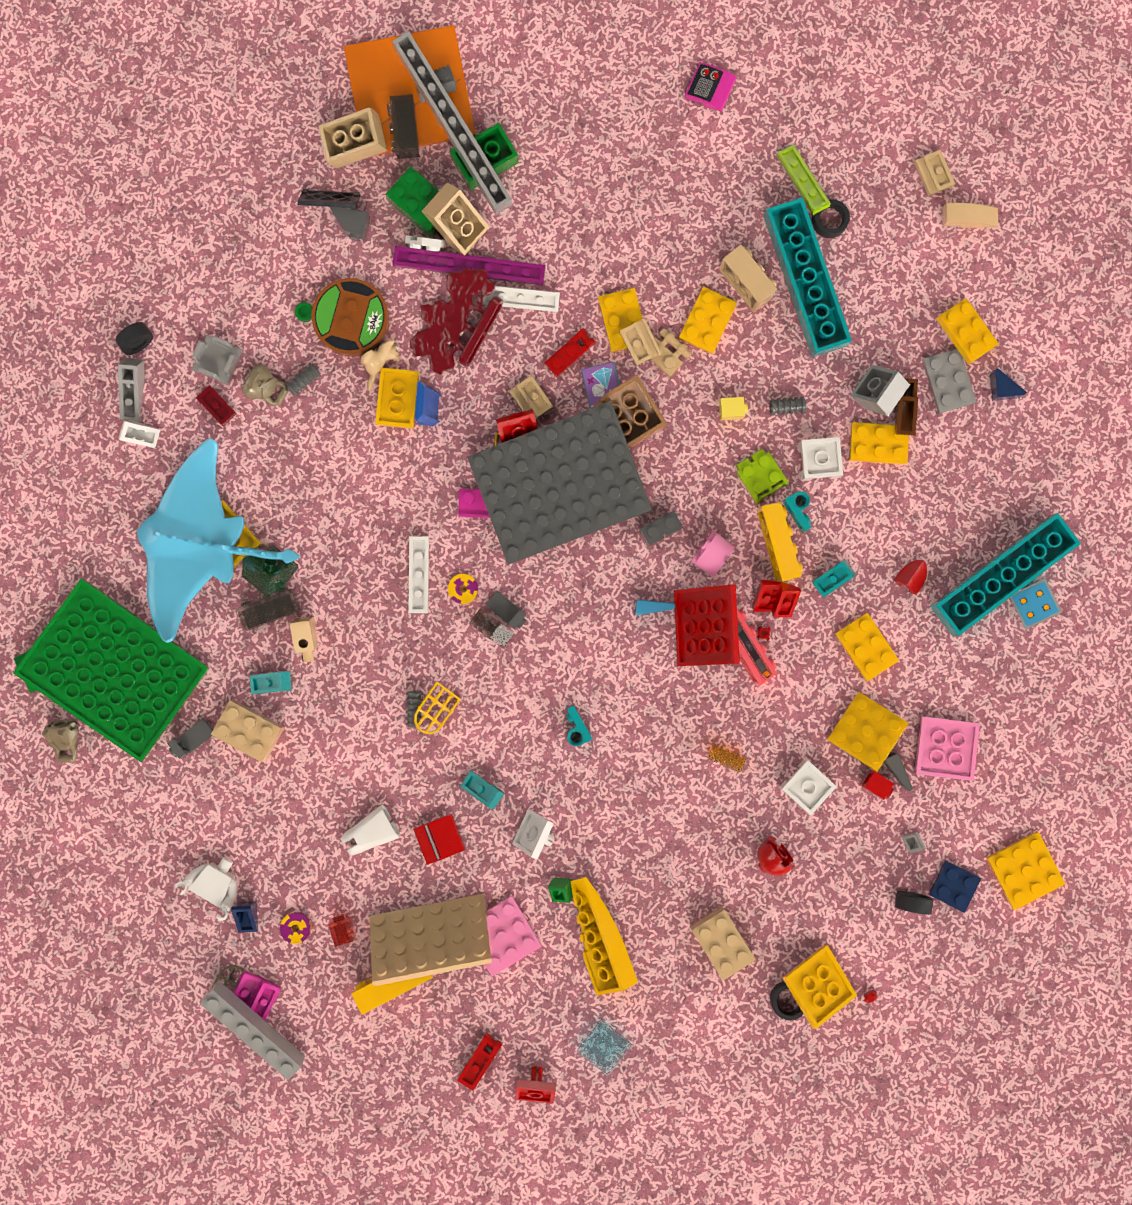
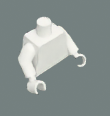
M223 857L219 865L213 862L208 865L203 864L193 869L183 879V882H178L174 890L182 886L184 890L180 895H183L187 890V886H190L188 890L222 909L221 913L225 916L219 917L216 915V918L223 921L228 917L227 911L230 910L237 897L235 875L229 872L233 861Z

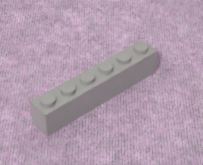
M219 980L205 993L200 1004L283 1077L289 1080L302 1067L305 1055Z

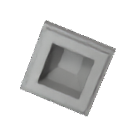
M917 831L901 836L909 853L926 849Z

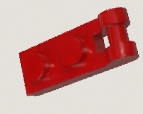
M582 328L546 360L544 364L557 378L594 346L596 341L587 335V331ZM579 340L585 343L582 347L577 343Z
M486 1032L457 1078V1081L474 1091L503 1042L494 1040ZM486 1044L492 1047L490 1052L484 1049Z

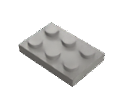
M958 349L922 360L938 414L976 403L966 366Z

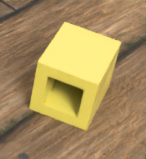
M744 397L721 398L719 400L720 420L743 419L745 414L748 413L747 402H744Z

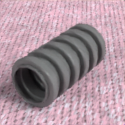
M309 363V367H304V371H299V375L296 374L294 379L291 378L290 382H286L287 388L293 395L298 396L299 391L303 392V388L306 389L308 384L311 385L313 380L316 381L317 377H321V373L313 363Z
M792 397L788 399L783 398L782 400L780 398L776 400L771 399L769 403L770 414L772 416L776 413L777 415H781V413L783 415H787V413L793 414V412L795 414L799 412L804 414L806 411V400L804 397H800V399L798 397L794 399Z
M408 691L406 692V695H408V698H406V701H408V704H406L408 708L406 710L408 714L406 716V720H408L406 726L416 727L414 724V714L421 701H423V698H421L423 692ZM420 711L417 714V724L422 718Z

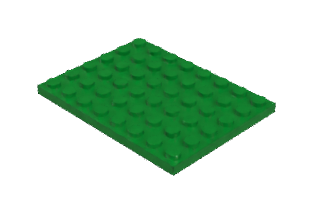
M81 578L13 674L136 760L143 762L210 667L173 641L164 642L156 629Z

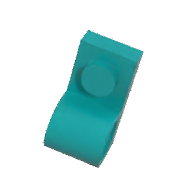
M796 492L782 501L802 533L812 528L810 526V518L807 514L803 515L802 510L810 504V497L806 492ZM796 497H801L804 500L803 506L796 504Z
M843 559L812 583L824 598L855 577L856 573L846 559Z
M290 671L249 676L251 695L292 690Z
M574 705L567 708L568 713L565 715L571 724H576L567 734V740L570 745L578 747L592 740L593 738ZM573 732H579L582 735L579 742L571 740L570 737Z
M473 771L469 772L460 786L490 809H495L505 794Z

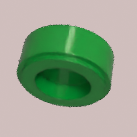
M302 302L296 306L295 315L301 322L312 320L313 307L311 304Z

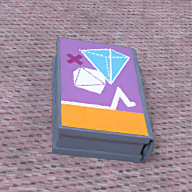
M615 362L581 369L590 409L604 394L621 385Z

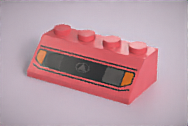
M737 608L740 662L754 685L760 686L777 674L775 671L777 666L771 658H767L765 646L762 642L758 643L755 638L757 634L754 628L747 625L745 622L747 619L742 609L738 610Z

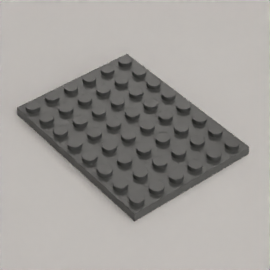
M611 401L467 456L508 565L652 510Z

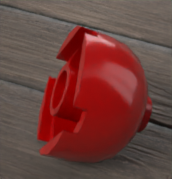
M770 836L758 848V866L764 873L767 872L773 876H783L795 867V865L791 864L794 860L782 843L781 847H779L774 842L776 838Z

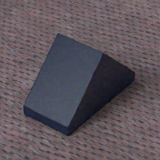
M998 368L990 373L992 401L1019 399L1027 393Z
M257 901L237 902L233 905L231 912L238 933L258 932Z

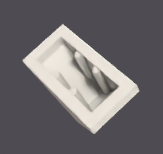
M134 420L123 421L118 439L155 448L160 430Z

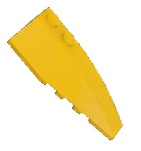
M586 877L570 881L574 906L578 907L576 918L577 924L581 925L582 934L579 936L580 941L584 943L583 959L596 996L624 991L635 985L638 981L628 952L604 902Z

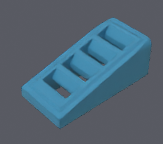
M638 599L635 606V615L672 610L675 608V604Z

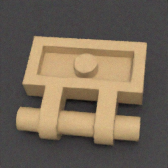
M663 328L659 334L664 340L660 342L656 337L654 338L661 354L650 360L670 378L683 364L678 358L683 355L688 359L692 353L687 350L688 347L684 343L681 344L675 338L672 332L669 333ZM669 343L677 350L674 354L666 347Z

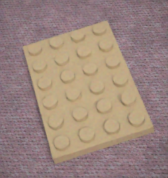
M484 894L369 916L372 983L374 986L492 963Z

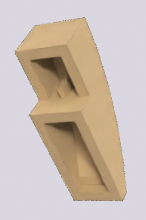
M946 203L942 207L943 226H960V228L998 227V208L972 203Z

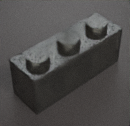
M413 94L390 96V104H387L388 115L392 116V122H389L390 134H394V141H391L392 153H396L397 159L420 157Z
M284 587L277 590L278 594L272 596L266 594L260 596L259 601L252 603V600L242 603L241 607L236 610L244 631H250L301 612L302 609L295 590Z

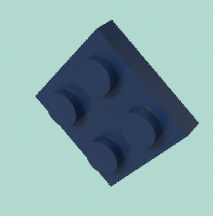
M945 860L928 895L965 913L981 878Z

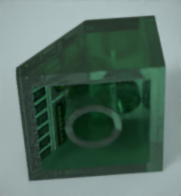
M274 545L264 549L266 551L281 552ZM247 556L243 558L242 577L267 597L283 589L298 569V564L294 561L285 563L280 559Z

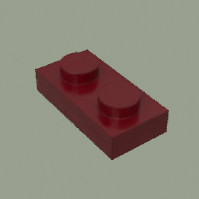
M210 385L196 397L222 426H225L237 414Z

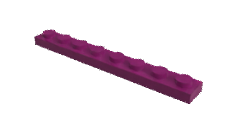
M395 246L392 264L393 267L447 274L455 271L460 272L462 269L467 268L475 271L482 268L487 270L488 279L541 286L544 284L546 265L470 255L464 256L462 254Z

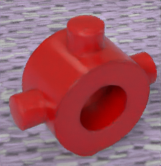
M759 626L756 638L758 640L760 638L767 641L770 640L771 628Z
M875 990L866 992L863 995L865 998L864 1002L871 1003L877 999V992Z

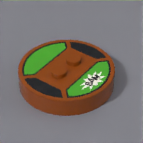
M355 278L340 279L327 285L316 297L311 315L314 331L320 341L332 352L347 357L361 356L378 347L387 334L390 320L388 307L380 292L368 282Z

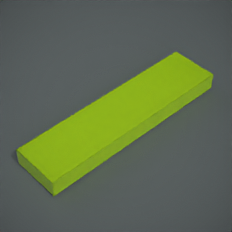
M793 144L777 152L779 161L812 214L814 215L830 207V201L795 145Z

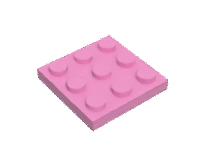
M921 716L914 774L974 781L980 723Z
M513 896L508 897L486 911L492 963L485 964L491 976L496 975L542 947Z

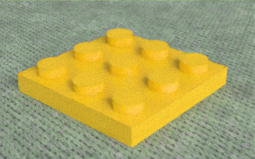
M858 692L827 740L878 772L909 725V722Z
M1037 831L986 857L1013 910H1017L1065 885L1040 833Z
M823 945L782 977L812 1029L820 1027L857 996L828 945Z

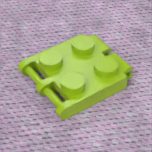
M763 449L750 456L753 460L752 463L746 458L736 465L739 470L736 474L756 504H759L760 500L769 494H775L774 491L780 487L789 485V482L769 452L765 454ZM779 481H782L780 484L776 485L775 487H773V488L771 487V486L775 485L776 483H778ZM765 490H768L766 493L757 497V495H759L760 493L764 492Z

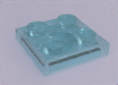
M601 1019L579 1046L577 1052L608 1076L632 1046V1043Z

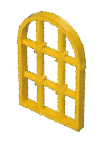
M436 681L414 714L416 728L424 734L438 732L461 699ZM437 685L440 686L442 689L438 695L432 697L430 695ZM445 690L450 695L444 703H440L438 699ZM453 696L457 701L451 709H448L446 705ZM430 698L433 702L427 711L422 710L421 707ZM437 703L441 708L436 716L432 717L428 713L434 704L436 705ZM446 710L448 714L440 723L437 721V718L442 711ZM420 711L424 715L417 724V714ZM428 717L432 721L427 729L423 731L419 726ZM433 724L439 725L436 730L428 732Z

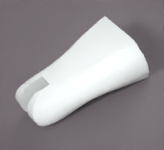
M380 805L341 836L342 843L350 841L352 838L357 843L347 850L349 855H356L400 838V832L394 821L389 822L392 818L384 805Z

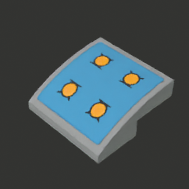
M1046 578L1022 588L1010 597L1025 630L1062 613Z

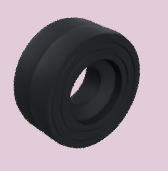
M136 322L124 328L116 336L115 341L125 355H133L146 348L152 342L153 334L145 323Z

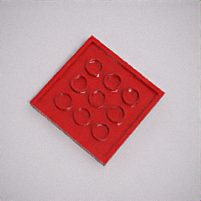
M736 585L674 590L677 667L740 664Z

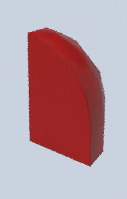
M915 560L908 563L899 571L894 581L899 586L905 585L909 589L908 592L917 595L927 577L926 563L924 560Z

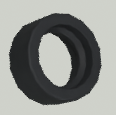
M829 199L831 204L828 208H833L841 214L842 222L840 226L836 229L825 228L820 222V215L824 210L812 216V225L818 235L824 238H835L840 236L847 228L850 221V213L843 202Z
M897 891L895 907L912 913L931 915L934 899L918 893Z
M782 981L771 990L770 1005L781 1019L788 1021L796 1020L803 1016L799 1006L792 1012H786L778 1005L779 994L785 989H789L785 981Z

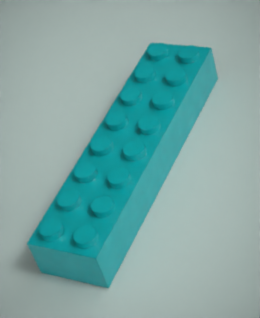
M803 197L766 209L763 217L811 357L847 347L852 342Z
M1059 513L1052 514L931 604L930 607L953 637L960 636L1078 547L1081 542Z

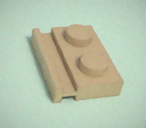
M941 150L914 161L928 197L955 185Z
M645 318L619 331L636 366L661 354Z
M532 375L512 390H509L522 411L533 409L535 419L554 408Z

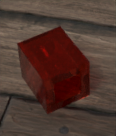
M344 914L332 918L333 921L328 926L334 946L353 942L356 939L350 915L344 917Z

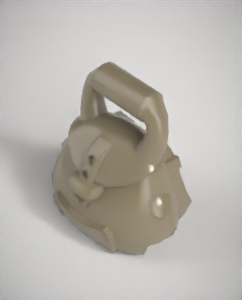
M255 364L242 387V392L247 398L252 400L262 399L270 405L277 406L282 404L288 393V388L284 382L274 378L270 369L265 365ZM276 385L281 386V390L273 401L270 396L273 394Z
M73 720L53 721L46 725L42 732L43 737L49 743L48 745L55 749L59 762L74 763L77 759L76 746L78 744L79 728ZM61 750H70L72 755H61Z

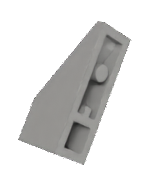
M124 358L118 363L120 419L140 421L145 381L144 360Z

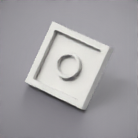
M528 809L512 844L530 857L538 859L544 844L546 846L553 844L547 839L554 841V835L549 834L554 823L535 811Z

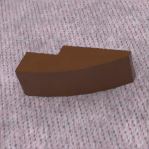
M905 378L910 385L894 408L895 434L916 436L919 398L917 397L918 379Z

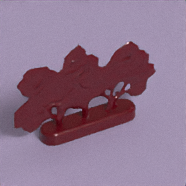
M467 268L462 269L460 272L449 273L447 275L446 287L451 297L450 301L446 303L443 300H438L433 305H421V319L428 324V328L416 333L410 341V348L413 350L415 357L429 355L430 369L439 375H442L444 371L448 372L454 369L453 355L458 350H462L459 363L465 367L470 365L502 308L504 301L497 296L490 300L486 308L483 306V297L489 296L495 289L494 282L487 278L486 269L479 268L475 271ZM475 294L479 300L477 301V304H479V306H476L473 303L472 295ZM478 311L482 316L474 328L467 323V317L470 313ZM469 330L472 334L467 344L463 346L459 337ZM452 344V345H454L455 347H454V348H450L449 345Z

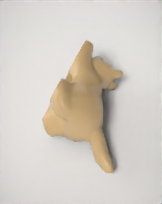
M393 339L379 346L377 351L370 350L361 357V364L370 374L367 382L368 391H371L378 372L388 360H400L398 346L393 345Z

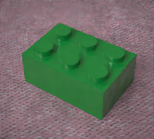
M500 123L474 136L497 175L519 163L518 154ZM455 148L451 149V160L468 189L471 191L478 187Z
M410 166L385 194L387 201L429 238L437 231L423 214L422 210L439 190Z

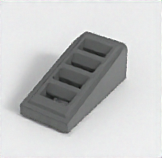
M889 754L884 761L885 766L905 790H913L899 754Z

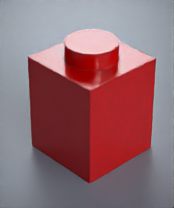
M873 770L869 772L861 785L883 800L889 798L894 791V788H892L894 783Z

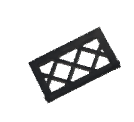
M303 189L298 199V205L356 208L361 195L360 192Z

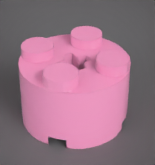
M714 531L708 536L707 541L702 543L691 560L697 567L712 577L721 569L727 557L735 549L734 545Z

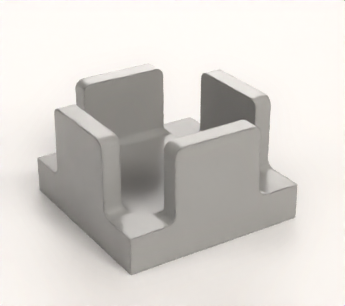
M207 335L204 342L199 340L192 355V358L195 360L192 370L228 385L243 350L212 335L211 337Z

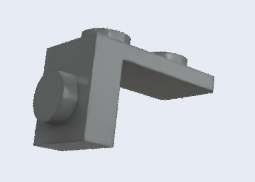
M499 591L486 603L489 609L514 630L516 627L520 629L527 621L525 619L527 615Z
M201 719L179 738H174L167 743L170 747V753L176 758H185L212 736L213 729L205 719Z

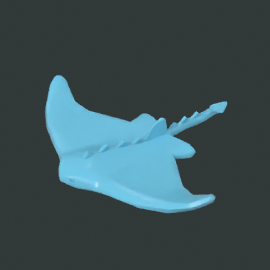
M212 438L204 441L186 459L174 475L154 514L149 516L136 530L138 540L146 553L147 600L151 617L159 636L166 643L172 642L175 639L188 604L212 576L223 583H230L234 570L233 554L265 559H280L285 563H290L300 558L299 554L290 549H286L283 552H273L235 546L244 528V518L241 516L225 517L216 485V463L219 446Z

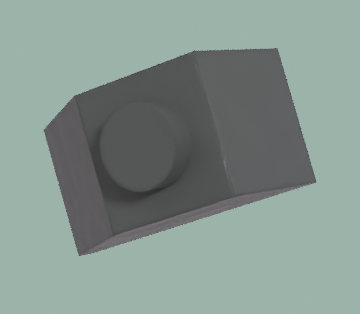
M330 207L334 217L349 239L353 241L366 240L370 223L368 212L342 207Z

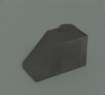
M481 608L469 623L501 648H504L514 635L511 630Z

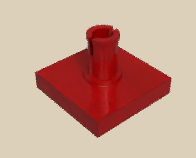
M533 409L495 419L502 443L538 429Z
M537 1066L531 1067V1080L517 1079L515 1100L554 1104L556 1083L542 1082L543 1067L539 1066L538 1074H536Z

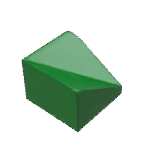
M553 878L548 889L552 902H571L573 898L571 879Z

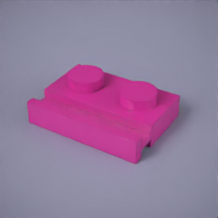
M459 489L458 517L490 518L479 489Z

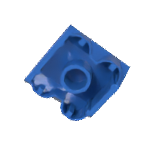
M421 381L417 382L415 421L418 425L433 427L440 422L438 420L439 397L442 395Z

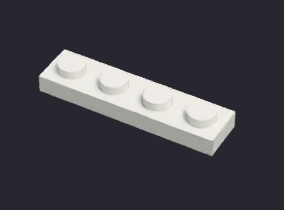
M494 285V292L489 296L483 297L484 305H488L490 300L497 296L503 299V307L558 312L560 292Z
M409 536L408 613L428 614L429 537Z

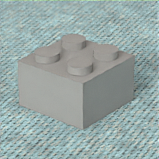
M871 365L851 394V397L861 408L889 416L910 384L898 371Z

